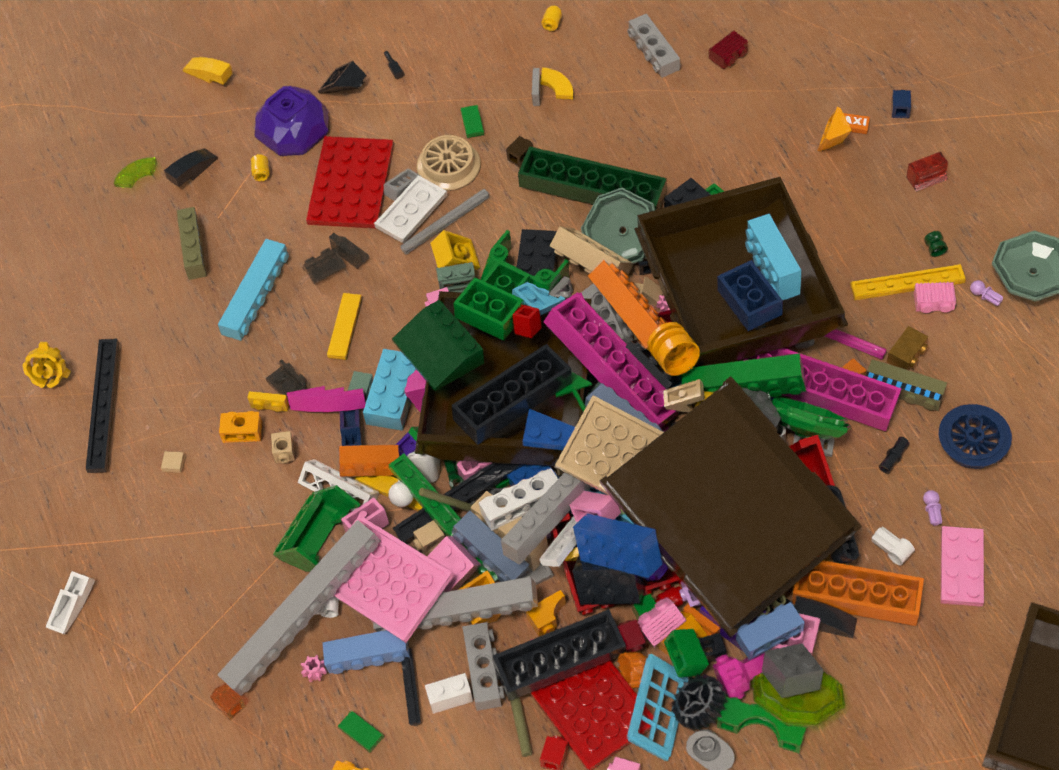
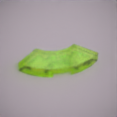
M156 157L139 159L125 166L116 176L114 186L132 188L138 179L153 175L157 162Z

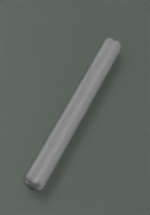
M482 189L403 243L400 246L402 252L408 254L488 199L489 193Z

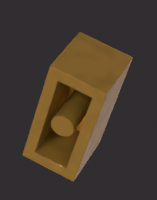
M908 326L888 352L887 363L906 370L914 369L919 361V356L921 354L924 355L928 350L929 345L927 341L929 336Z

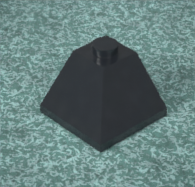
M352 60L337 67L317 92L323 94L350 91L354 88L358 89L364 84L363 80L367 75Z

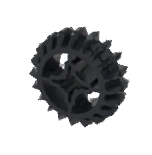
M697 674L695 678L690 677L688 682L683 681L684 685L678 688V694H674L676 700L672 702L674 707L672 712L675 714L676 720L683 727L693 731L696 729L702 730L703 727L709 729L710 723L716 724L715 719L721 717L720 712L726 710L724 704L728 702L725 698L727 693L723 685L716 678L706 674Z

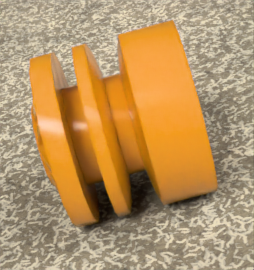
M668 322L656 328L647 342L648 350L658 361L665 373L669 375L686 373L697 363L700 356V349L682 325L676 322Z

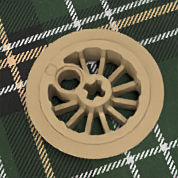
M443 135L429 141L417 161V173L422 178L446 191L466 186L474 180L480 170V157L477 151L466 140L455 135Z

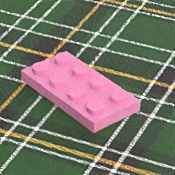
M942 526L941 603L983 607V529Z

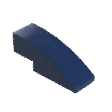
M359 409L340 411L342 446L363 445Z

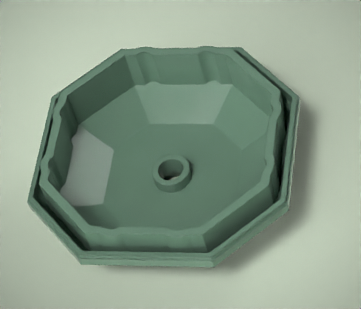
M624 188L599 195L581 227V232L632 263L641 262L644 260L645 255L634 231V228L638 227L637 215L654 211L655 206L652 202ZM626 228V232L622 234L621 229Z
M1034 230L1000 242L993 258L992 266L1009 293L1032 301H1038L1059 293V238Z

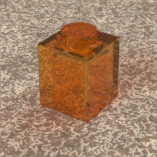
M226 683L217 687L210 696L214 706L230 721L245 707L242 698Z

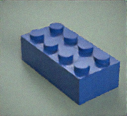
M588 513L573 526L580 560L583 562L649 578L662 565L655 529Z

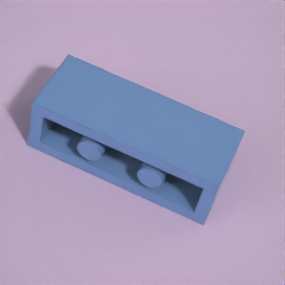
M791 602L786 605L782 604L776 607L772 613L759 616L755 622L742 625L736 633V641L747 658L751 660L803 632L805 622Z

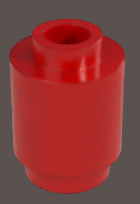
M673 586L656 595L657 600L655 603L668 597L678 608L684 602L679 591L682 588L680 586Z

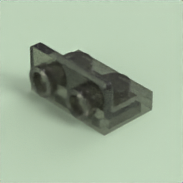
M335 233L329 236L332 250L358 269L369 259V255L346 237H339Z
M327 248L320 252V256L316 258L312 256L304 261L305 264H303L302 268L307 272L314 285L346 268L336 248Z
M282 359L279 361L280 368L266 378L267 383L281 395L287 396V392L307 389L305 377L302 374L298 375L294 367L290 363L286 364Z

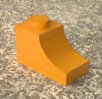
M561 590L538 602V607H533L532 610L526 611L527 620L539 637L553 632L557 628L556 615L566 605L565 595Z

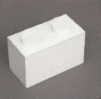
M465 673L425 685L433 714L473 702Z

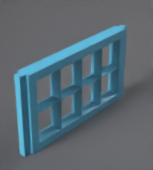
M649 654L648 658H646L627 737L628 741L664 761H668L671 756L678 721L672 711L670 712L661 706L664 694L676 700L674 694L665 689L669 677L678 682L676 694H678V688L684 685L683 681L688 682L689 679L688 677H678L672 665L653 654ZM653 669L664 674L661 687L651 681ZM649 685L660 691L657 704L646 698ZM645 702L655 708L653 720L642 715ZM660 711L670 716L667 729L657 724ZM641 720L651 725L648 738L638 733ZM656 728L666 733L663 746L653 741Z

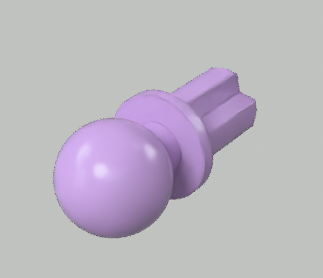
M976 280L970 285L971 292L974 295H982V300L986 299L996 306L1001 304L1003 296L993 291L992 287L986 288L985 284L980 280Z
M929 490L923 496V500L927 505L925 510L929 514L930 523L933 526H937L942 523L940 513L942 507L938 503L940 497L936 491Z

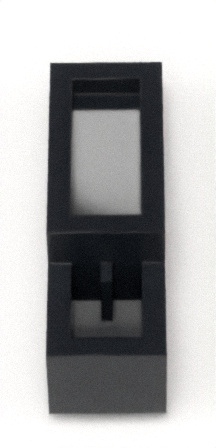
M205 148L191 152L164 170L166 178L180 187L189 178L195 180L218 157Z
M800 596L796 597L794 608L799 614L820 618L818 631L853 639L857 618L830 605Z

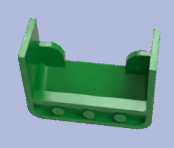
M506 230L491 248L481 280L486 277L498 260L528 274L505 262L509 251L512 249L509 230ZM565 259L556 272L542 269L535 276L530 275L531 284L551 292L564 276L570 278L569 262Z
M337 485L313 492L304 502L274 550L273 555L280 561L305 572H311L319 563L317 553L334 525L342 522L341 519L349 514V510L359 507L360 503Z

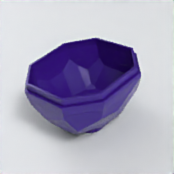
M284 86L269 97L256 112L254 136L279 156L304 155L327 135L329 113L326 106L309 90Z

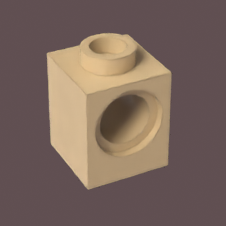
M291 432L271 434L272 454L275 462L288 463L289 461H295L294 441Z
M434 520L413 532L415 537L413 543L418 551L422 550L425 556L430 554L445 538Z

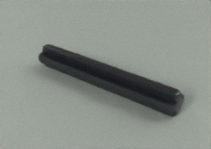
M409 648L410 658L404 657L405 659L401 661L409 725L418 726L421 724L413 652Z

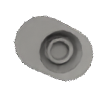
M709 729L695 731L688 738L686 743L688 754L706 769L728 770L733 765L735 756L733 749L714 731Z

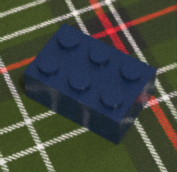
M752 260L718 276V292L748 331L782 315L783 300Z

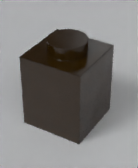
M519 136L506 148L507 160L520 168L529 146L533 147V143L529 139Z

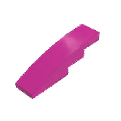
M325 386L287 392L290 409L296 411H348L363 409L366 405L363 388L345 391L344 387L325 390Z

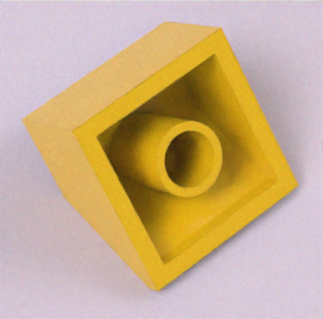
M443 230L430 243L437 268L473 262L474 270L480 268L470 238Z

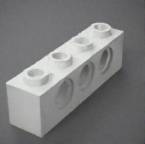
M552 468L546 471H540L529 479H523L510 488H504L493 496L485 497L479 502L480 513L490 530L493 531L524 516L558 478Z

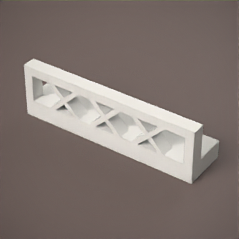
M315 459L304 463L298 480L299 484L313 491L322 490L321 482L326 480L329 482L330 487L337 485L352 498L359 497L363 499V504L372 498L377 499L379 494L378 491L351 477H340L339 471ZM308 472L313 474L315 482L310 483L305 480Z

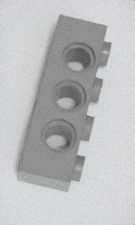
M647 13L628 21L629 29H627L629 37L634 39L637 48L642 50L645 59L651 62L656 73L658 72L663 78L680 70L679 56Z
M594 283L581 292L584 298L592 299V308L624 342L629 343L634 340L631 329Z
M487 622L463 626L476 710L501 707L500 699L504 698L502 686H498L497 680L499 676L493 665L492 655L497 654L496 648H491V642L494 641L493 630H488ZM478 645H485L483 649L476 648ZM481 664H488L486 668L479 667ZM487 682L492 683V685L487 688L482 686L484 683Z

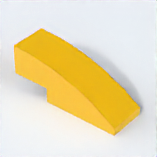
M206 57L192 58L183 68V72L208 83L215 81L222 85L233 74L230 64Z

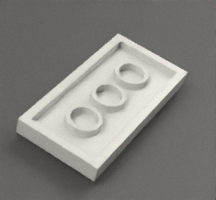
M418 175L374 223L375 228L401 243H405L447 196V191Z

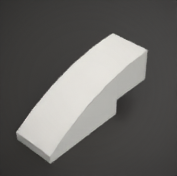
M72 571L65 589H61L46 628L65 634L85 604L95 579Z

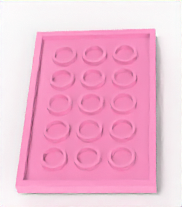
M359 515L355 522L359 520L380 539L377 548L364 559L362 565L357 567L351 573L349 579L336 590L334 597L407 643L454 574Z

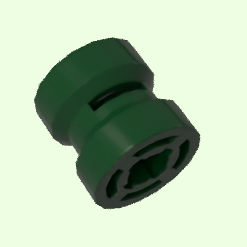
M933 231L925 236L924 241L929 246L928 251L931 256L938 257L947 252L948 246L943 241V235L940 231Z

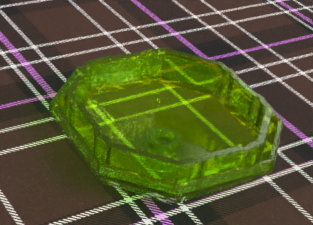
M824 671L820 690L785 698L778 694L763 673L757 674L752 678L753 699L755 703L786 726L814 728L845 708L842 684Z

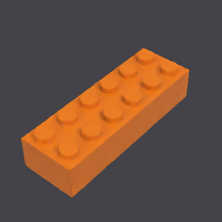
M603 260L588 277L648 350L647 342L650 335L656 328L667 322L662 317L659 318V312L652 305L649 306V300L642 293L639 294V288L632 281L628 280L630 277L626 272L620 271L614 263L609 264Z
M822 561L794 584L792 602L795 604L796 597L800 596L830 605L851 615L916 626L924 578Z

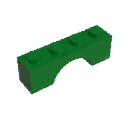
M725 697L728 701L724 704L726 710L720 712L721 717L717 719V728L738 734L746 726L753 724L763 725L775 734L779 748L800 753L808 724L803 719L785 716L777 710L769 711L763 709L758 704H746L735 697Z

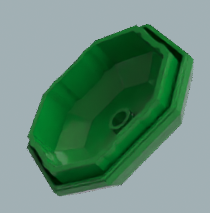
M776 397L774 400H771L781 417L779 424L795 431V434L808 438L818 435L821 439L840 438L851 430V425L847 424L848 419L830 410L784 397Z

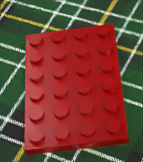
M324 136L306 218L307 225L377 229L374 223L380 218L384 198V184L387 182L394 146L393 140Z
M611 661L529 693L562 738L568 741V746L586 770H593L632 743L628 741L627 734L637 694ZM644 705L642 715L653 720V715ZM641 720L638 733L643 735L651 729V725Z

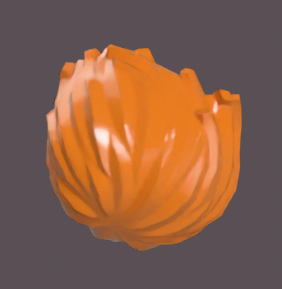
M624 652V654L622 653L618 656L619 659L617 660L620 665V674L631 688H639L647 657L640 652Z

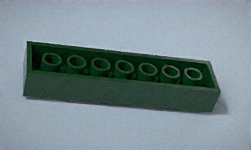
M529 146L518 172L519 187L594 204L599 195L624 188L652 202L655 210L661 208L667 192V178Z

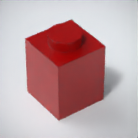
M522 305L513 314L514 330L517 335L532 338L542 328L539 308Z
M547 736L540 756V766L550 770H562L568 752V741H565L560 736Z

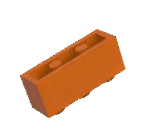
M398 445L339 446L340 477L393 476L394 474L388 468V465L399 457Z

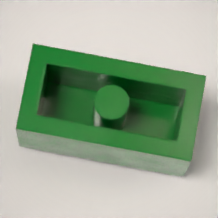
M694 629L672 630L664 640L678 677L701 675L708 666L707 657L702 650Z

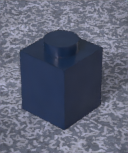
M893 90L891 118H909L911 90Z

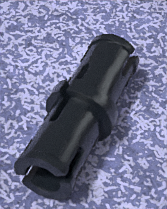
M899 437L894 446L888 449L885 459L879 465L883 473L889 474L894 465L902 459V454L910 445L906 438Z

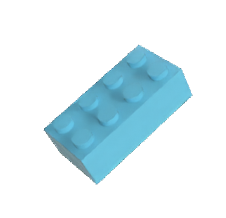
M770 214L749 220L748 229H746L747 242H745L747 251L752 253L755 265L760 267L761 273L782 300L800 295L801 269Z
M383 349L363 411L366 425L401 431L404 429L412 402L405 395V387L408 377L416 368L400 351Z

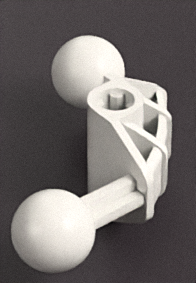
M415 451L408 454L407 457L429 483H433L438 479L440 459L424 453L415 454ZM399 479L389 489V499L397 507L409 505L414 498L409 489Z

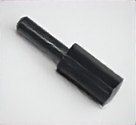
M385 51L384 55L389 62L388 67L395 79L402 78L404 72L398 62H395L389 52Z

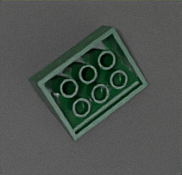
M440 300L423 308L392 338V342L434 391L484 364L483 348Z

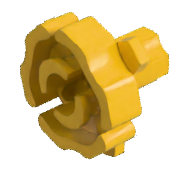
M40 342L38 348L28 353L22 365L25 375L30 378L34 385L43 388L52 376L57 377L51 379L47 387L52 388L56 386L62 377L68 378L71 372L66 368L65 360L61 358V351L56 347H49L48 342ZM34 357V359H33V367H32L31 364H30V361H31V358Z

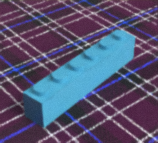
M265 239L218 323L221 335L241 341L244 335L248 333L252 320H255L257 317L258 309L264 304L265 297L268 291H271L275 278L280 275L283 264L288 260L289 253L285 244Z

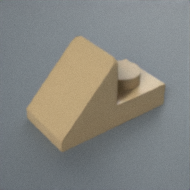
M644 277L643 284L634 283L639 288V294L642 293L649 300V305H656L659 301V296H663L661 287L648 277Z
M700 379L664 390V407L666 409L689 413L693 410L692 403L704 400L703 382Z

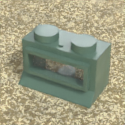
M473 262L436 268L439 288L447 287L449 292H463L475 277Z

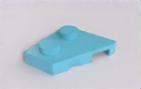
M529 282L512 290V295L523 299L524 305L539 308L540 315L551 311L552 308L565 301L564 297L556 298L549 295L550 291L538 288Z

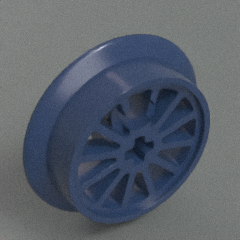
M967 404L956 407L944 416L939 426V440L943 449L954 462L966 468L979 469L998 462L1007 454L1012 442L1011 429L1007 421L998 412L983 405ZM975 423L976 427H971L969 424ZM990 430L994 433L985 435Z

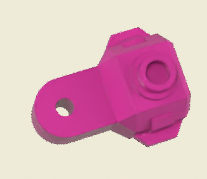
M764 653L751 660L745 658L739 661L734 657H728L727 654L716 658L717 663L713 664V670L717 680L723 685L727 696L738 699L745 696L744 692L750 688V680L763 674L761 671Z

